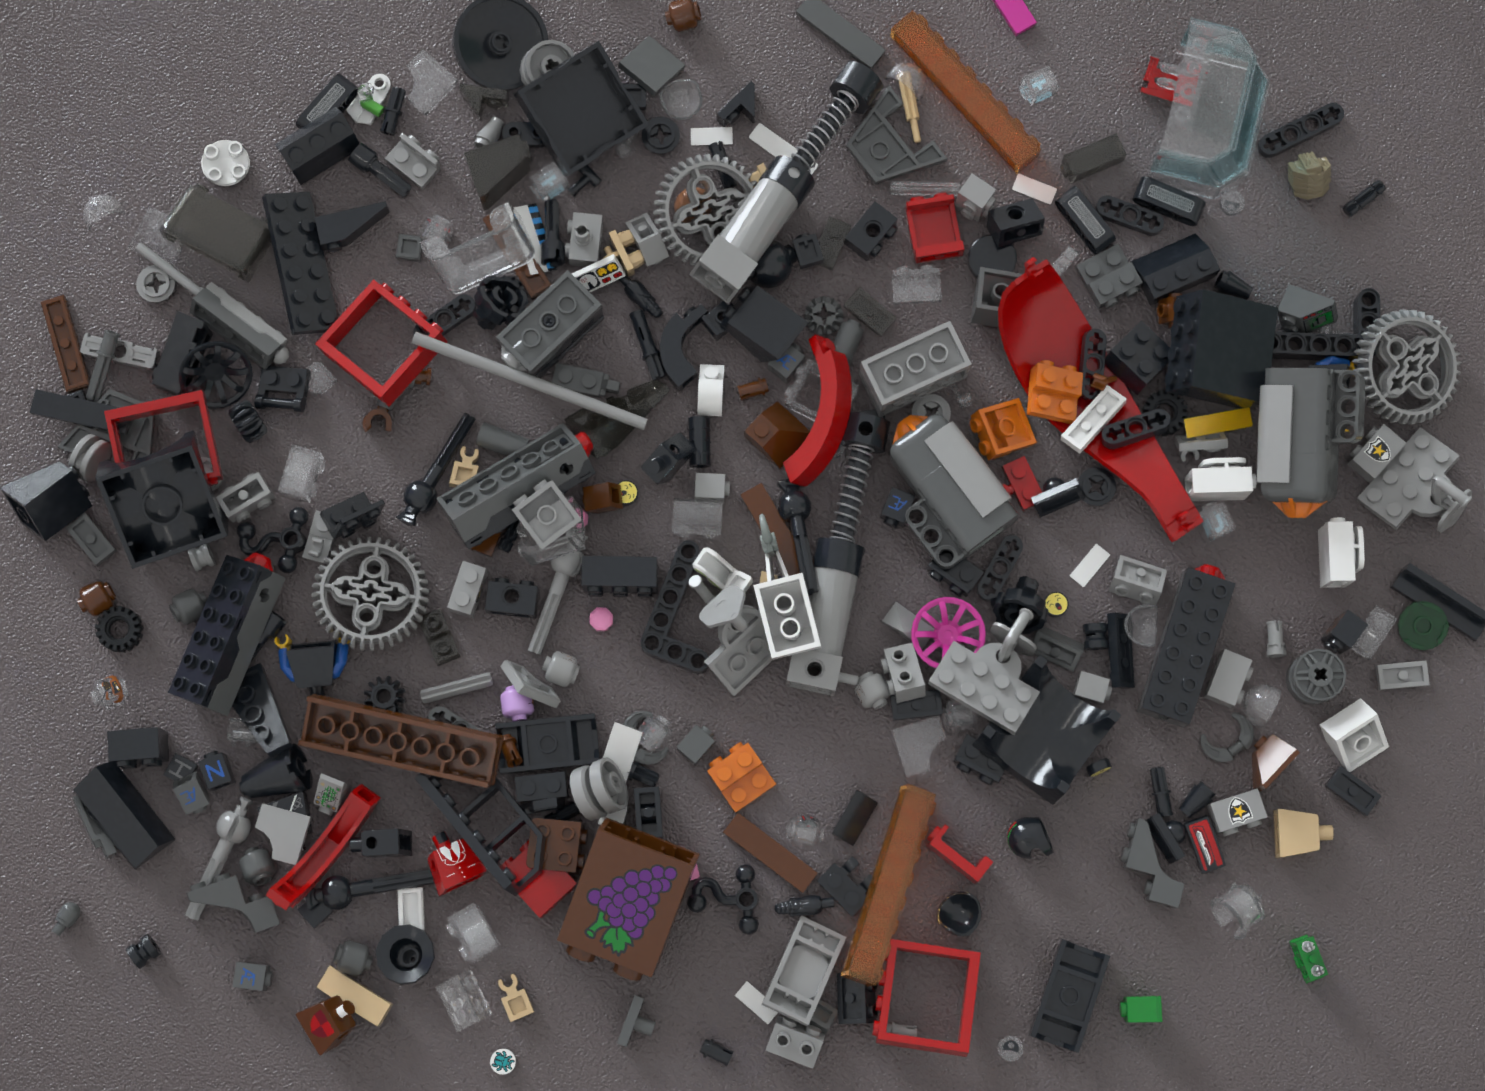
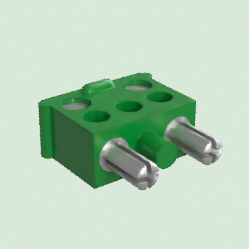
M1304 935L1289 941L1295 955L1294 961L1297 968H1300L1306 984L1328 975L1314 936L1308 937V935Z

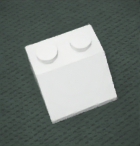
M1361 698L1320 724L1327 744L1343 768L1349 772L1389 747L1378 714Z

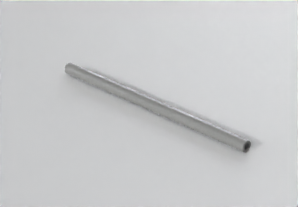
M418 332L414 334L412 343L635 428L644 430L647 423V418Z

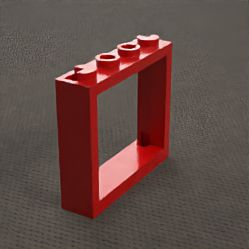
M373 279L315 345L330 360L390 407L437 353L418 346L382 386L335 348L380 297H383L427 332L429 337L445 343L448 341L441 334L444 330L435 322L432 324L426 321L428 318L419 309L413 311L409 308L411 304L401 295L398 298L395 297L393 289L386 283L380 285Z
M199 390L104 411L115 463L126 462L117 423L199 406L213 472L206 473L210 486L217 485L218 480H223L205 393Z
M890 939L889 945L884 946L882 960L886 961L885 971H880L879 985L883 986L882 996L877 995L875 1010L880 1011L879 1021L874 1020L872 1035L877 1036L876 1043L967 1057L970 1048L981 952ZM897 950L967 961L958 1043L886 1032Z

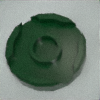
M1427 601L1413 602L1405 607L1399 616L1397 624L1399 635L1403 641L1413 649L1423 651L1440 645L1446 638L1449 628L1444 611L1434 603Z

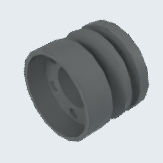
M1314 649L1302 654L1290 664L1286 673L1288 691L1294 699L1308 705H1317L1332 699L1341 692L1346 680L1343 662L1336 654L1324 649ZM1320 671L1322 673L1321 679L1317 681L1315 679L1316 672Z

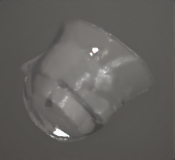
M1233 882L1224 896L1214 898L1210 903L1213 915L1221 928L1233 920V914L1235 915L1240 924L1234 935V938L1238 940L1244 939L1250 927L1265 918L1262 895L1257 894L1251 886L1246 884L1238 886Z

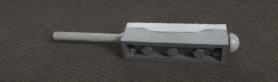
M140 242L136 246L135 250L195 295L192 298L190 308L192 315L205 322L209 328L229 343L240 348L246 356L266 370L273 362L283 364L289 359V351L285 347L287 338L280 331L273 329L265 323L260 316H256L248 310L243 303L236 301L228 295L223 288L216 286L212 282L205 288L199 287Z

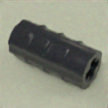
M707 416L689 417V441L697 448L689 458V466L691 468L711 467L710 418Z

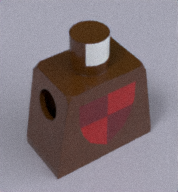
M338 995L316 1003L295 1014L320 1056L336 1048L356 1026V1022L351 1016L355 1012L354 1004L349 1000L343 1002Z

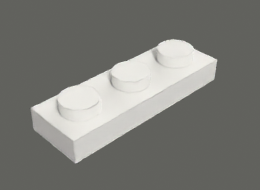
M1107 385L1104 391L1098 394L1061 435V440L1080 454L1126 404L1127 399Z

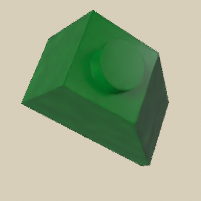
M1161 996L1124 997V1002H1120V1016L1124 1017L1125 1022L1128 1023L1162 1022Z

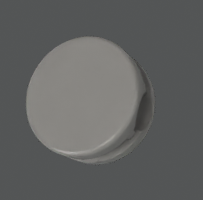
M93 434L86 435L72 451L68 467L72 466L79 474L81 480L87 483L95 481L99 462L110 460L112 452L110 443L100 440L99 437Z

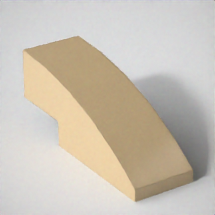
M331 965L317 985L318 989L330 997L338 995L343 1002L345 1000L351 1001L355 1006V1013L376 1026L382 1024L393 1006L391 1002L346 974L339 972Z

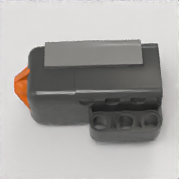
M1265 368V385L1260 386L1257 483H1261L1263 497L1268 501H1272L1288 518H1306L1323 504H1329L1336 498L1338 485V444L1357 443L1362 439L1364 433L1365 378L1363 375L1352 370H1333L1327 368ZM1350 376H1355L1356 385L1349 389L1346 384L1347 379ZM1353 400L1356 405L1355 410L1348 414L1345 409L1346 404ZM1352 425L1355 430L1354 435L1347 439L1344 433L1345 429Z
M938 414L931 416L909 415L897 424L890 449L891 462L919 499L906 511V524L940 568L950 569L1018 520L1019 514L1011 504L1012 497L953 421L949 423L943 416ZM913 512H920L924 518L922 522L915 524L910 521L909 517ZM933 531L937 533L938 540L935 543L926 542L924 536L927 532ZM943 551L951 552L953 560L949 563H943L939 558L940 553Z

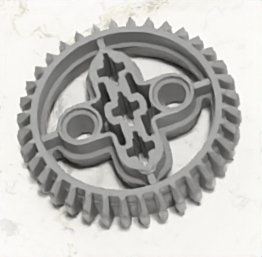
M699 154L695 156V161L692 157L686 158V164L683 161L679 162L678 168L672 167L670 169L672 175L665 174L664 178L668 183H659V186L664 191L658 190L655 193L661 200L654 201V205L660 206V209L653 211L654 215H660V219L654 220V223H661L662 228L658 229L657 232H664L666 235L662 237L661 241L666 242L669 240L670 244L667 246V249L671 250L675 247L674 256L677 257L683 253L681 261L686 262L690 258L691 266H695L704 253L695 251L685 245L678 238L674 229L686 235L702 231L705 241L710 245L715 239V228L723 231L729 223V219L734 216L754 189L753 186L757 184L756 180L752 182L748 180L752 176L751 173L742 174L745 170L744 166L736 169L737 161L735 160L728 165V157H723L720 162L719 154L714 155L713 158H711L710 154H705L704 158ZM715 169L730 175L741 186L744 194L734 188L717 192L712 179L705 174H700L699 170ZM690 174L691 178L686 185L690 203L677 209L671 222L669 202L672 192L680 180ZM698 182L702 183L705 187L703 195L699 194L696 190ZM709 197L711 198V200H707L700 203L701 200L707 199ZM720 197V198H721L720 201L716 202V200H714V199ZM732 199H737V201L734 202L735 204L731 206H725V204ZM698 206V210H692L694 207ZM716 208L711 214L703 215L707 209ZM694 216V219H691L689 223H681L686 217ZM719 219V222L710 225L706 224ZM703 221L704 224L698 225V222Z
M1413 309L1392 311L1389 314L1382 315L1381 318L1375 319L1373 321L1374 324L1367 326L1368 331L1361 334L1364 340L1357 342L1360 349L1354 351L1358 355V359L1352 361L1357 364V368L1353 371L1360 373L1365 378V400H1369L1366 407L1374 408L1373 413L1381 414V418L1389 419V422L1408 425L1415 424L1416 422L1423 423L1425 420L1432 419L1434 415L1440 414V410L1447 407L1446 402L1453 400L1450 394L1457 392L1454 385L1460 383L1456 379V375L1462 373L1457 370V366L1462 363L1456 360V356L1460 354V352L1454 351L1457 343H1451L1450 340L1453 335L1445 334L1448 327H1440L1441 321L1433 320V316L1425 315V312H1417V310ZM1407 324L1420 328L1428 336H1417L1407 343L1403 338L1393 334L1387 335L1385 332L1397 325ZM1390 345L1393 347V353L1390 352ZM1374 350L1378 359L1386 367L1377 377L1376 381L1372 371ZM1438 354L1441 360L1440 382L1428 367ZM1421 381L1424 382V389L1421 387ZM1407 391L1418 399H1427L1428 402L1422 407L1407 410L1393 406L1385 398H1397Z
M368 536L366 539L367 543H362V539L357 538V545L353 546V542L349 540V548L345 549L343 545H339V554L332 550L331 556L333 560L325 557L324 562L327 567L324 565L318 567L319 571L323 574H315L314 576L315 580L318 581V583L312 584V588L316 590V592L312 593V598L317 600L313 602V608L319 609L315 612L316 617H323L320 620L321 626L329 624L325 629L328 634L335 630L333 633L334 640L342 636V645H345L350 640V648L352 649L356 647L357 643H360L361 651H364L365 644L369 645L370 651H374V644H379L380 650H384L385 642H388L389 646L393 647V639L396 638L399 643L403 642L402 633L406 637L411 636L408 628L416 630L417 625L414 621L422 622L423 617L418 613L424 614L427 611L422 606L429 603V599L424 597L429 594V589L423 588L428 585V580L421 579L425 576V571L418 570L421 567L420 562L413 563L415 560L414 554L406 557L408 554L407 548L399 552V543L390 547L391 540L387 539L385 544H381L380 537H377L376 543H372L371 537ZM373 553L372 556L365 558L361 562L358 577L341 576L332 584H329L333 573L344 561L359 554ZM381 554L397 560L407 570L414 587L413 595L410 594L405 585L388 581L389 566L387 561L380 556ZM371 566H379L381 571L378 574H370L368 569ZM348 586L350 590L347 591V594H342V590ZM370 590H374L372 598L367 597ZM327 593H331L337 603L353 606L352 622L361 631L360 634L346 629L335 619L328 605ZM394 593L399 594L396 601H392ZM409 603L412 604L408 615L397 627L382 634L368 635L369 632L376 630L380 626L383 611H401ZM364 613H371L374 616L369 622H363L360 617Z

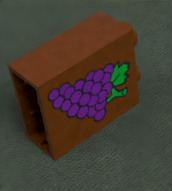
M606 817L597 830L557 941L568 944L566 952L578 960L593 962L595 957L598 956L615 963L613 971L626 979L639 981L643 974L652 978L660 962L700 854Z

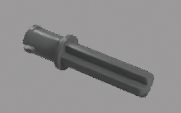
M104 330L100 350L96 351L98 357L86 394V399L89 401L98 402L101 399L112 359L116 357L114 352L120 334L117 332Z

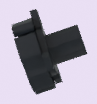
M490 275L479 284L474 295L478 308L474 311L473 315L478 320V325L481 328L493 330L503 322L508 326L525 310V307L528 305L527 294L524 290H520L518 294L515 293L519 287L516 281L508 277Z
M1028 576L1019 577L1015 588H1008L1006 594L999 592L997 597L991 598L990 603L996 616V622L1011 628L1013 619L1016 620L1018 618L1020 610L1027 608L1034 616L1032 620H1029L1021 634H1031L1033 631L1043 628L1047 622L1049 610L1045 608L1046 602L1036 594L1039 586L1036 579L1029 578Z

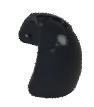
M959 891L952 893L940 904L937 911V920L949 933L956 936H969L974 932L981 920L982 911L980 903L974 895L968 892Z

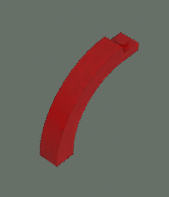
M816 334L808 340L818 364L821 380V396L817 416L805 441L792 456L783 462L790 483L803 487L808 486L823 472L838 450L847 428L852 402L851 374L846 355L835 351V345L829 338Z
M362 783L351 791L338 813L314 845L283 878L269 889L266 896L275 905L282 907L284 910L290 907L294 908L338 860L350 844V839L357 835L381 797Z

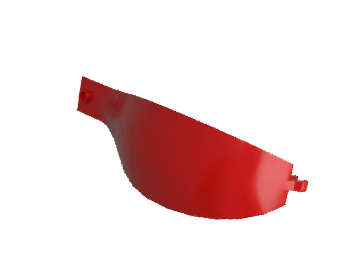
M1035 257L1024 263V274L1015 279L1004 290L998 307L999 331L1004 350L1016 377L1027 395L1029 392L1030 369L1040 361H1052L1054 366L1059 368L1066 365L1074 366L1077 368V372H1079L1082 337L1085 332L1092 330L1083 312L1052 264L1045 259L1036 265L1035 262L1037 260ZM1094 334L1093 337L1089 338V341L1093 342V350L1088 351V354H1099V351H1094V345L1099 343V339H1096ZM1090 357L1086 362V366L1090 371H1095L1098 368V362ZM1104 366V376L1110 377L1115 375L1109 368ZM1086 375L1085 378H1090V384L1085 386V390H1088L1090 395L1091 392H1095V388L1090 386L1091 379L1094 377ZM1117 377V381L1107 384L1127 399L1126 404L1107 425L1142 414L1125 383ZM1081 396L1078 398L1076 419L1094 399L1085 400ZM1047 419L1062 434L1071 425ZM1133 424L1129 427V430L1133 434H1139L1143 431V428L1138 424ZM1101 430L1084 449L1086 453L1120 477L1142 496L1153 510L1171 542L1178 540L1204 522L1155 436L1117 449H1108L1102 444ZM1109 433V437H1111L1113 440H1117V436H1114L1113 433Z

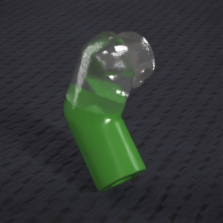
M371 83L360 85L358 96L361 107L380 117L385 107L373 100L374 86Z

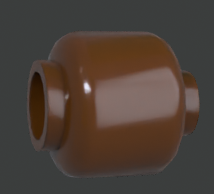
M693 0L672 1L669 4V11L665 12L668 26L673 25L677 32L696 28L699 23L698 21L702 20L698 2Z
M95 580L80 589V598L77 602L83 613L88 611L92 616H98L104 610L108 611L110 607L114 606L116 595L108 582L104 583L101 580Z

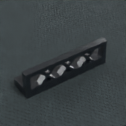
M1411 563L1402 568L1390 587L1412 602L1427 601L1434 603L1444 611L1449 626L1473 641L1478 639L1485 628V611Z

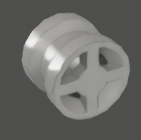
M208 543L201 545L199 548L188 550L190 560L196 572L201 571L204 566L208 565L211 567L216 565Z

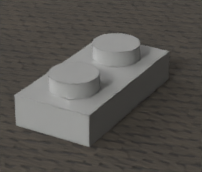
M1427 660L1375 666L1378 691L1430 685Z

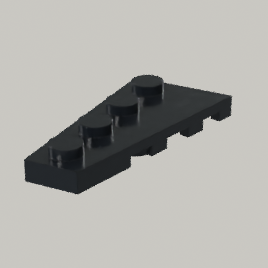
M258 663L247 669L232 707L270 757H273L293 747L265 669L261 663Z

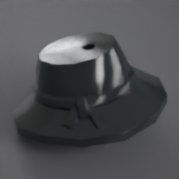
M410 924L392 927L382 935L376 948L377 966L387 979L400 985L416 983L429 973L435 959L433 942L424 930Z

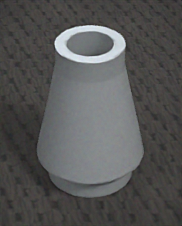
M492 117L474 137V146L481 152L490 154L492 150L496 149L504 122L497 117Z

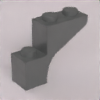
M1138 818L1134 823H1130L1127 837L1130 838L1128 848L1124 847L1122 851L1121 861L1124 862L1123 868L1152 876L1151 880L1147 879L1143 894L1147 895L1146 901L1174 909L1179 908L1185 883L1173 880L1162 871L1158 863L1149 824L1147 821Z
M229 872L214 877L215 883L207 886L205 881L190 886L191 891L186 893L188 900L191 902L232 908L240 911L249 920L254 933L280 924L272 900L267 896L264 897L262 892L248 897L249 903H245L236 875L230 877Z

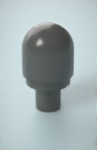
M67 902L60 908L55 918L58 922L52 929V932L60 936L66 927L70 929L80 916V908L76 903Z

